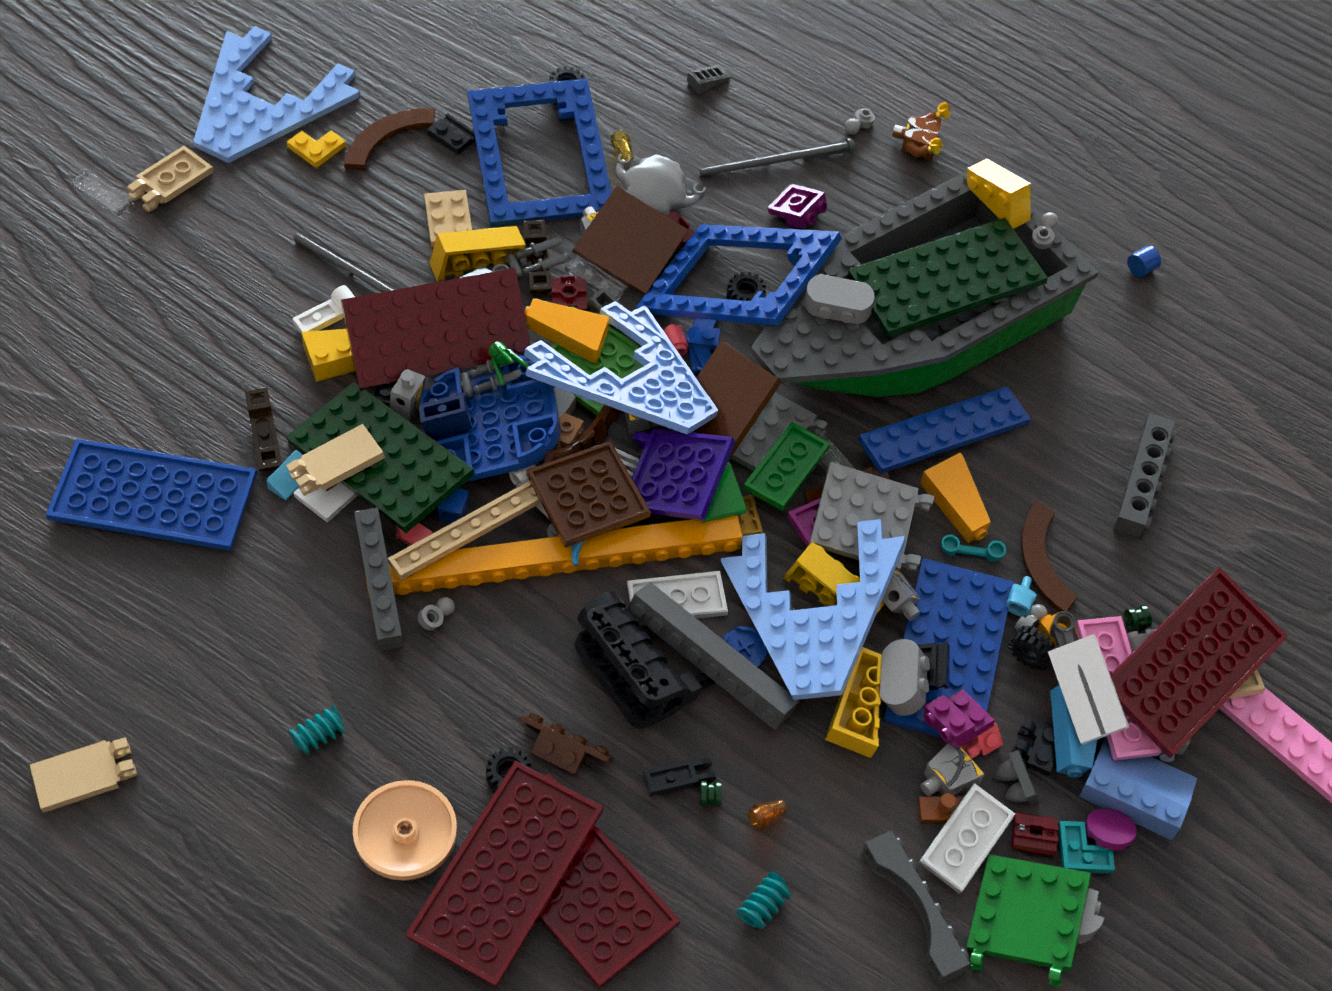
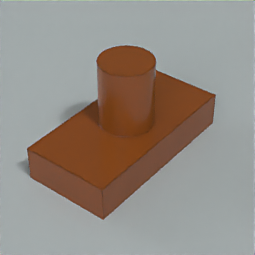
M946 793L943 796H919L920 824H946L964 797H955L950 793Z

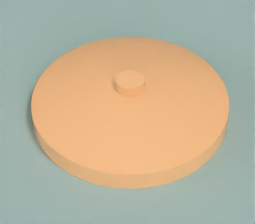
M396 781L376 789L362 802L353 822L354 844L363 863L376 874L393 880H412L432 873L450 856L457 838L456 816L448 799L436 788L418 781Z

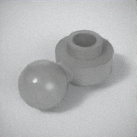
M869 109L857 110L854 118L848 119L845 122V131L848 134L854 135L859 132L860 128L867 129L872 127L875 115Z
M1048 212L1042 216V226L1035 228L1032 233L1031 241L1035 247L1047 249L1053 244L1054 232L1052 229L1056 228L1059 222L1056 214Z
M443 597L437 601L436 606L427 605L418 613V622L421 627L428 631L438 628L443 623V616H449L454 612V601L451 598Z
M1041 604L1033 605L1029 615L1026 618L1022 616L1014 628L1018 630L1021 626H1030L1033 629L1036 623H1039L1043 617L1048 615L1047 609Z

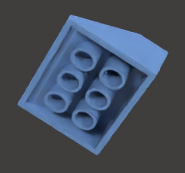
M1105 736L1079 797L1101 808H1111L1120 811L1130 817L1134 823L1173 840L1180 830L1187 813L1197 778L1151 756L1113 761L1108 740Z

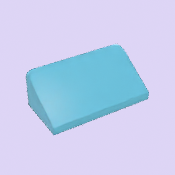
M295 450L267 479L268 490L284 500H287L300 487L297 481H293L286 467L287 464L295 459L299 460L302 458V454L299 451Z

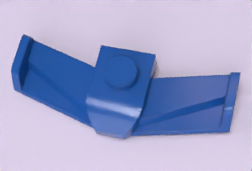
M695 319L692 328L687 332L688 354L691 371L694 376L699 375L711 357L710 350L715 351L718 346L720 329L714 328L717 320Z

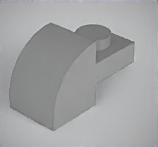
M1090 888L1077 944L1091 940L1104 921V917L1098 916L1101 902L1097 901L1099 891Z

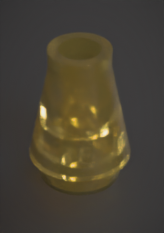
M623 130L612 134L611 145L618 154H622L623 161L628 160V157H630L631 161L634 155L629 134Z

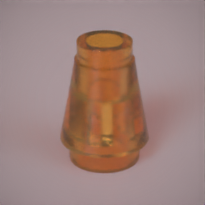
M782 799L756 804L748 811V818L754 828L764 829L785 814L787 807Z

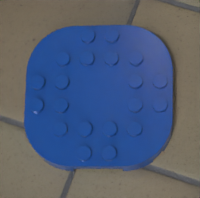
M518 355L530 366L535 364L533 361H530V359H528L526 356ZM517 361L501 367L500 371L504 375L521 369L522 375L519 378L505 383L504 386H497V391H493L492 388L480 394L473 393L471 398H467L466 403L470 410L473 429L433 439L474 469L475 475L468 481L532 466L544 459L547 451L553 450L559 440L561 423L554 386L526 376L527 369ZM459 367L451 369L435 378V384L429 390H424L419 405L428 402L429 399L434 397L440 399L448 397L450 393H463L460 384V375L462 373ZM493 370L494 375L487 373L476 378L470 376L472 388L490 381L491 376L496 378L495 370Z

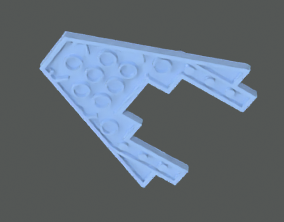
M256 26L244 38L227 31L194 137V147L230 163L359 98V90L348 86L355 77V71L337 64L304 101L286 93L276 105H273L246 92L254 84L253 77L241 72L272 40L271 33Z
M613 302L600 310V315L609 317L610 324L642 346L634 351L633 358L644 367L622 379L605 367L592 375H588L541 340L525 348L524 356L535 363L527 368L526 376L580 395L587 401L593 400L684 434L691 433L717 416L718 409L645 305L630 312L617 302Z
M881 519L857 522L860 582L836 585V606L791 611V594L789 590L768 593L767 537L765 533L743 536L742 556L721 558V563L793 700L838 696L844 692L906 544L904 536L883 539Z

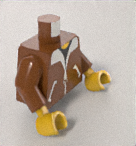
M941 103L937 108L938 112L934 111L921 117H910L907 127L894 126L892 137L904 139L903 151L915 158L921 157L932 161L934 154L940 153V148L943 147L941 139L938 138L942 121L940 117L943 119L949 118L950 107L948 103Z

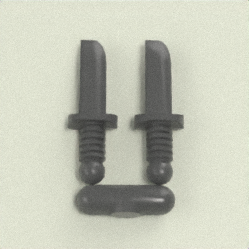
M560 237L536 245L530 243L531 247L517 251L515 255L512 253L507 254L506 260L510 269H516L517 279H520L523 274L528 275V272L547 271V268L564 263L569 259V255L565 253L544 261L538 259L537 264L525 267L522 272L517 259L533 254L535 257H538L539 252L561 244Z
M490 360L486 361V365L472 369L470 375L467 372H463L460 375V384L467 398H471L473 393L480 394L492 388L493 391H497V386L500 385V382L494 376L490 377V381L472 388L470 376L476 378L487 373L494 375L493 370L495 369ZM508 362L507 364H504V365L499 364L498 366H499V368H501V367H504V366H506V365H509L510 363ZM518 369L502 375L504 383L519 378L522 375V370Z

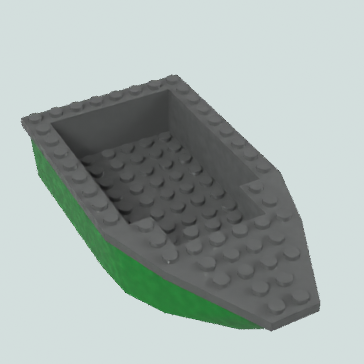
M966 171L841 235V241L816 275L824 274L851 280L848 276V269L999 220V218L967 187ZM1031 204V220L1014 228V231L1048 277L1047 284L890 337L886 336L872 312L870 317L861 324L844 323L811 315L805 307L806 287L778 326H765L752 345L750 353L766 371L781 380L782 383H794L806 388L873 397L921 393L957 377L1069 315L1073 311L1086 283L1097 278L1099 272L1055 228L1052 229L1054 241L1049 248L1039 249L1035 247L1031 241L1032 233L1035 228L1042 226V215Z

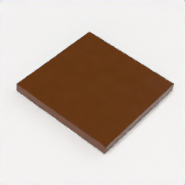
M616 186L576 243L572 252L645 296L686 236L688 229Z
M721 340L696 378L718 409L717 416L694 431L699 434L733 437L736 443L730 455L731 458L782 381Z
M611 441L526 470V476L564 548L650 517L651 512Z

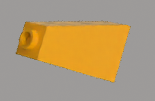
M533 298L530 307L527 306L524 312L525 319H527V329L597 364L609 331V317Z
M958 453L923 472L920 484L929 495L934 496V502L969 544L974 540H982L988 534L987 531L991 521L963 455Z

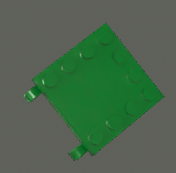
M989 854L967 942V951L972 952L970 958L971 970L982 972L985 955L1049 967V986L1060 988L1063 971L1072 972L1091 881V873Z

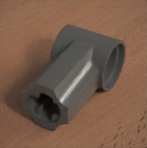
M1066 611L1058 612L1049 628L1051 636L1056 641L1057 648L1078 640L1074 627L1075 618ZM1058 624H1064L1067 628L1063 629Z

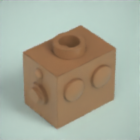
M563 413L560 417V437L553 450L563 448L577 440L584 433V421Z

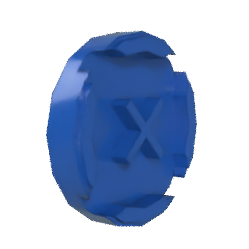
M739 626L735 630L727 632L723 638L726 643L759 668L765 663L768 651L756 629L748 626Z

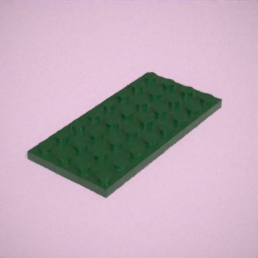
M1006 218L848 269V276L851 280L867 283L872 288L874 302L871 312L887 337L1047 284L1048 280L1044 271Z
M355 382L351 383L286 436L288 443L301 453L306 454L363 424L383 451L385 458L340 483L371 507L378 508L379 513L405 533L411 530L475 475L474 469L365 389L359 388Z

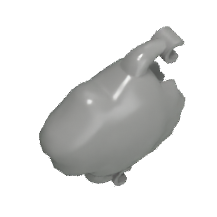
M622 154L618 155L616 176L622 182L625 191L665 216L670 211L695 205L705 195L706 188L704 187L702 191H697V184H695L692 196H686V189L684 187L686 176L676 161L656 154L652 157L643 158L639 165L625 171L630 165V157H628V160L622 161Z

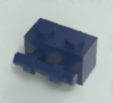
M454 392L450 393L448 397L440 399L434 397L429 399L428 402L419 405L421 424L429 437L434 439L473 429L470 410L466 403V393L456 394Z

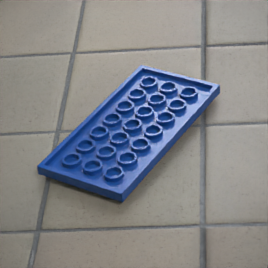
M76 439L47 510L46 517L52 521L232 551L257 476V470Z
M926 558L922 559L915 592L920 598L915 606L921 613L914 620H907L903 639L911 640L917 645L935 642L943 644L944 641H947L950 645L949 689L941 687L938 690L928 691L924 706L942 695L949 698L964 690L987 712L1008 612L1006 603L1014 581ZM887 706L883 722L941 737L933 727L928 726L925 722L924 706L916 713L907 716L897 715Z

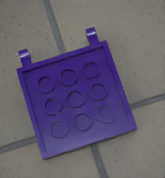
M652 429L651 434L635 432L633 440L634 442H639V449L644 450L633 473L632 480L651 514L704 521L736 443L733 437L699 433L684 434L679 431Z

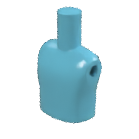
M1023 577L1021 585L1013 584L1006 607L1014 615L1026 617L1030 613L1031 606L1036 599V593L1030 590L1032 583L1030 577Z

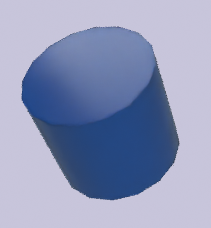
M1145 246L1130 255L1127 264L1132 274L1140 278L1160 267L1161 257L1154 247Z

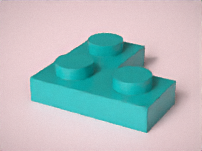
M1060 821L1058 823L1062 868L1089 873L1113 874L1115 871L1113 850L1096 845H1087L1085 822Z

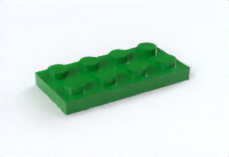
M791 422L744 483L743 489L783 511L828 451L830 442Z

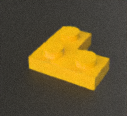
M332 130L317 141L301 131L287 141V146L312 166L318 168L345 148L346 141Z

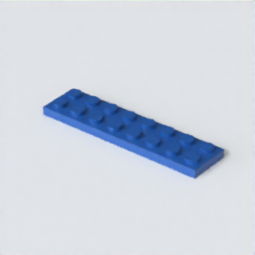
M1006 386L860 434L858 441L878 472L882 474L1027 425L1031 418L1009 387Z

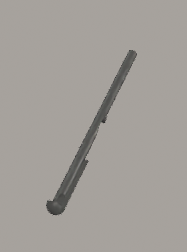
M846 138L845 143L701 168L699 172L700 176L703 177L752 167L769 166V164L802 158L809 160L842 153L850 154L855 150L856 145L852 139Z
M297 233L294 236L296 242L344 269L349 275L353 276L355 274L362 281L381 292L394 290L301 234Z

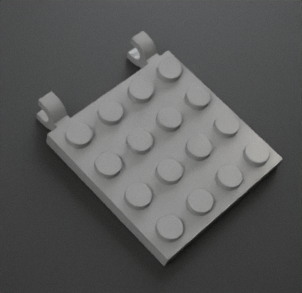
M775 392L730 459L754 472L791 422L821 438L826 434L824 429L828 423L823 420H817L816 414Z
M830 462L809 545L811 542H814L826 551L859 560L857 522L877 519L882 521L883 539L904 536L906 543L914 507L928 512L933 504L934 496L929 494L918 495L919 488ZM904 547L895 570L899 571L901 567L915 572L916 567L920 564L921 556L915 554L904 555Z

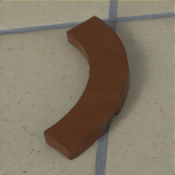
M435 108L404 110L385 116L372 123L356 137L349 147L344 161V168L365 170L368 159L376 145L394 136L395 132L403 129L429 128L434 124Z
M603 405L593 423L577 440L563 448L548 450L543 464L600 445L608 435L606 431L613 421L616 422L622 411Z
M1036 500L1030 508L1023 525L1021 537L1023 564L1028 576L1032 579V584L1036 585L1045 601L1058 612H1067L1078 596L1069 590L1057 577L1049 563L1045 548L1047 527L1053 519L1055 512Z

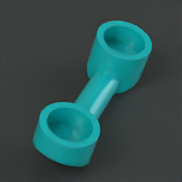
M946 535L940 544L942 552L951 557L958 553L981 556L990 562H997L1006 553V547L1000 541H992L987 548L960 545V541L956 536Z

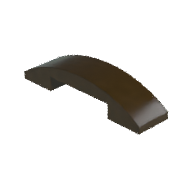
M545 220L523 221L525 248L531 247L530 243L536 245L546 241ZM547 250L539 252L538 257H535L534 254L527 256V267L537 264L538 259H542V261L547 260ZM549 268L544 272H528L530 292L552 291Z
M268 388L245 391L259 471L279 468L282 461Z

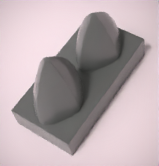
M1019 750L1009 753L1011 759L1002 763L992 775L993 779L1000 781L1019 779L1018 782L1008 789L1005 799L1012 802L1028 801L1030 805L1040 802Z

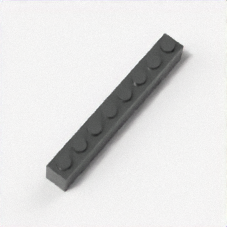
M652 582L634 594L627 608L629 613L633 614L634 617L771 728L776 730L792 715L799 700H793L789 692Z

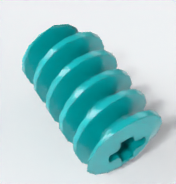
M333 704L331 705V712L328 709L322 710V717L319 714H315L313 716L314 722L306 719L304 721L305 727L298 724L296 725V732L292 729L288 730L296 748L307 755L310 754V745L316 750L319 749V740L326 745L327 735L332 739H336V730L342 735L345 734L343 719Z
M769 872L767 878L761 881V885L755 888V892L751 893L748 900L742 903V907L737 908L736 913L738 917L747 925L765 929L766 925L762 919L771 922L772 917L769 912L778 914L779 910L776 905L780 907L785 905L782 897L787 900L791 898L787 883L775 872Z

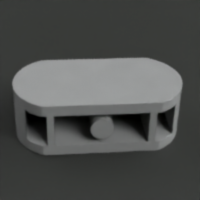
M824 274L816 275L808 282L805 296V307L811 315L852 324L865 322L871 315L874 302V292L867 283Z
M908 639L896 640L890 643L882 652L880 697L892 712L901 716L911 715L919 711L924 706L926 693L929 691L927 671L930 669L929 658L925 656L915 642Z

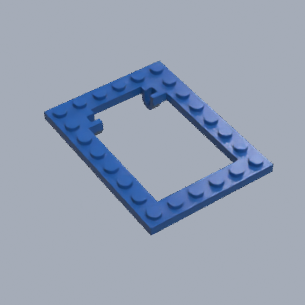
M588 79L467 91L491 227L523 224V221H551L584 217L583 211L587 207H593L596 212L601 209L612 191ZM557 103L559 120L574 117L590 194L508 203L494 126H507L505 108Z
M701 224L647 294L643 296L636 308L638 309L645 305L652 315L778 326L803 293L808 282L816 275L841 241L842 237L840 232ZM710 245L789 250L786 254L788 260L794 266L776 292H770L765 297L763 291H758L751 301L672 295Z

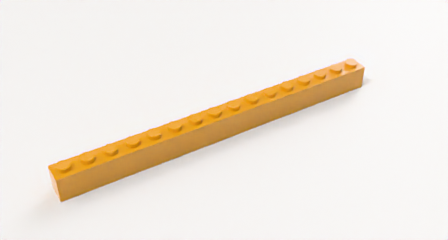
M737 515L704 523L701 520L690 519L620 528L588 539L580 549L577 566H574L571 560L572 545L564 548L558 536L457 549L403 580H400L390 565L389 570L394 595H406L417 591L430 592L440 588L453 589L463 585L476 586L486 582L499 583L509 579L522 580L532 576H549L562 572L573 573L585 569L596 570L608 566L619 567L631 563L642 564L646 561H665L669 558H688L692 555H711L715 552L723 551L733 552L741 549L743 536Z

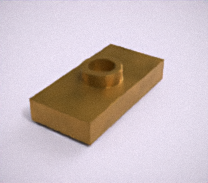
M742 496L747 509V513L737 515L742 536L763 534L754 496Z

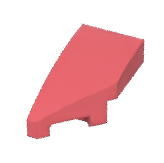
M420 523L416 524L407 533L396 526L397 540L400 539L408 546L433 534L432 531Z

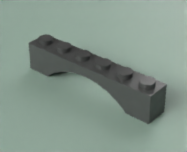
M378 508L356 511L354 514L379 651L403 647L402 634Z
M891 830L866 841L862 853L873 873L896 885L909 897L918 910L927 936L925 963L939 986L966 973L970 965L969 955L963 947L960 948L956 941L954 929L951 925L946 924L940 905L937 902L934 903L927 883L924 880L921 881L917 874L916 864L904 852L905 848L902 840L896 837Z

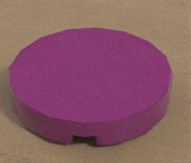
M1100 808L1092 811L1088 815L1085 825L1087 836L1090 839L1092 837L1096 840L1095 843L1108 850H1123L1126 846H1131L1137 833L1135 823L1130 817L1111 808Z

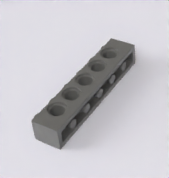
M1152 413L1148 414L1113 529L1137 537L1141 536L1144 529H1149L1152 517L1148 515L1149 512L1153 513L1157 502L1156 499H1153L1154 494L1158 495L1162 482L1158 480L1159 477L1163 478L1167 467L1163 462L1169 458L1172 448L1168 447V445L1173 443L1176 435V430H1173L1174 420Z

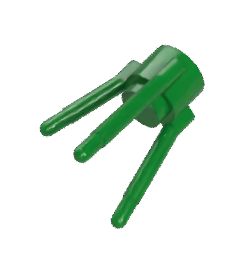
M495 342L489 348V354L492 357L490 363L495 369L501 386H504L505 383L498 366L499 364L504 365L508 362L513 364L514 361L511 359L513 358L526 369L530 366L511 349H507L502 342Z

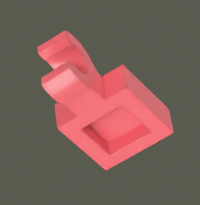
M994 722L992 728L961 746L970 758H974L979 754L984 756L1004 745L997 723Z

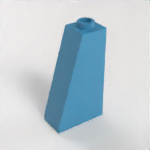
M1060 685L1050 691L1057 772L1067 774L1071 778H1077L1092 769L1097 740L1083 745L1080 744Z

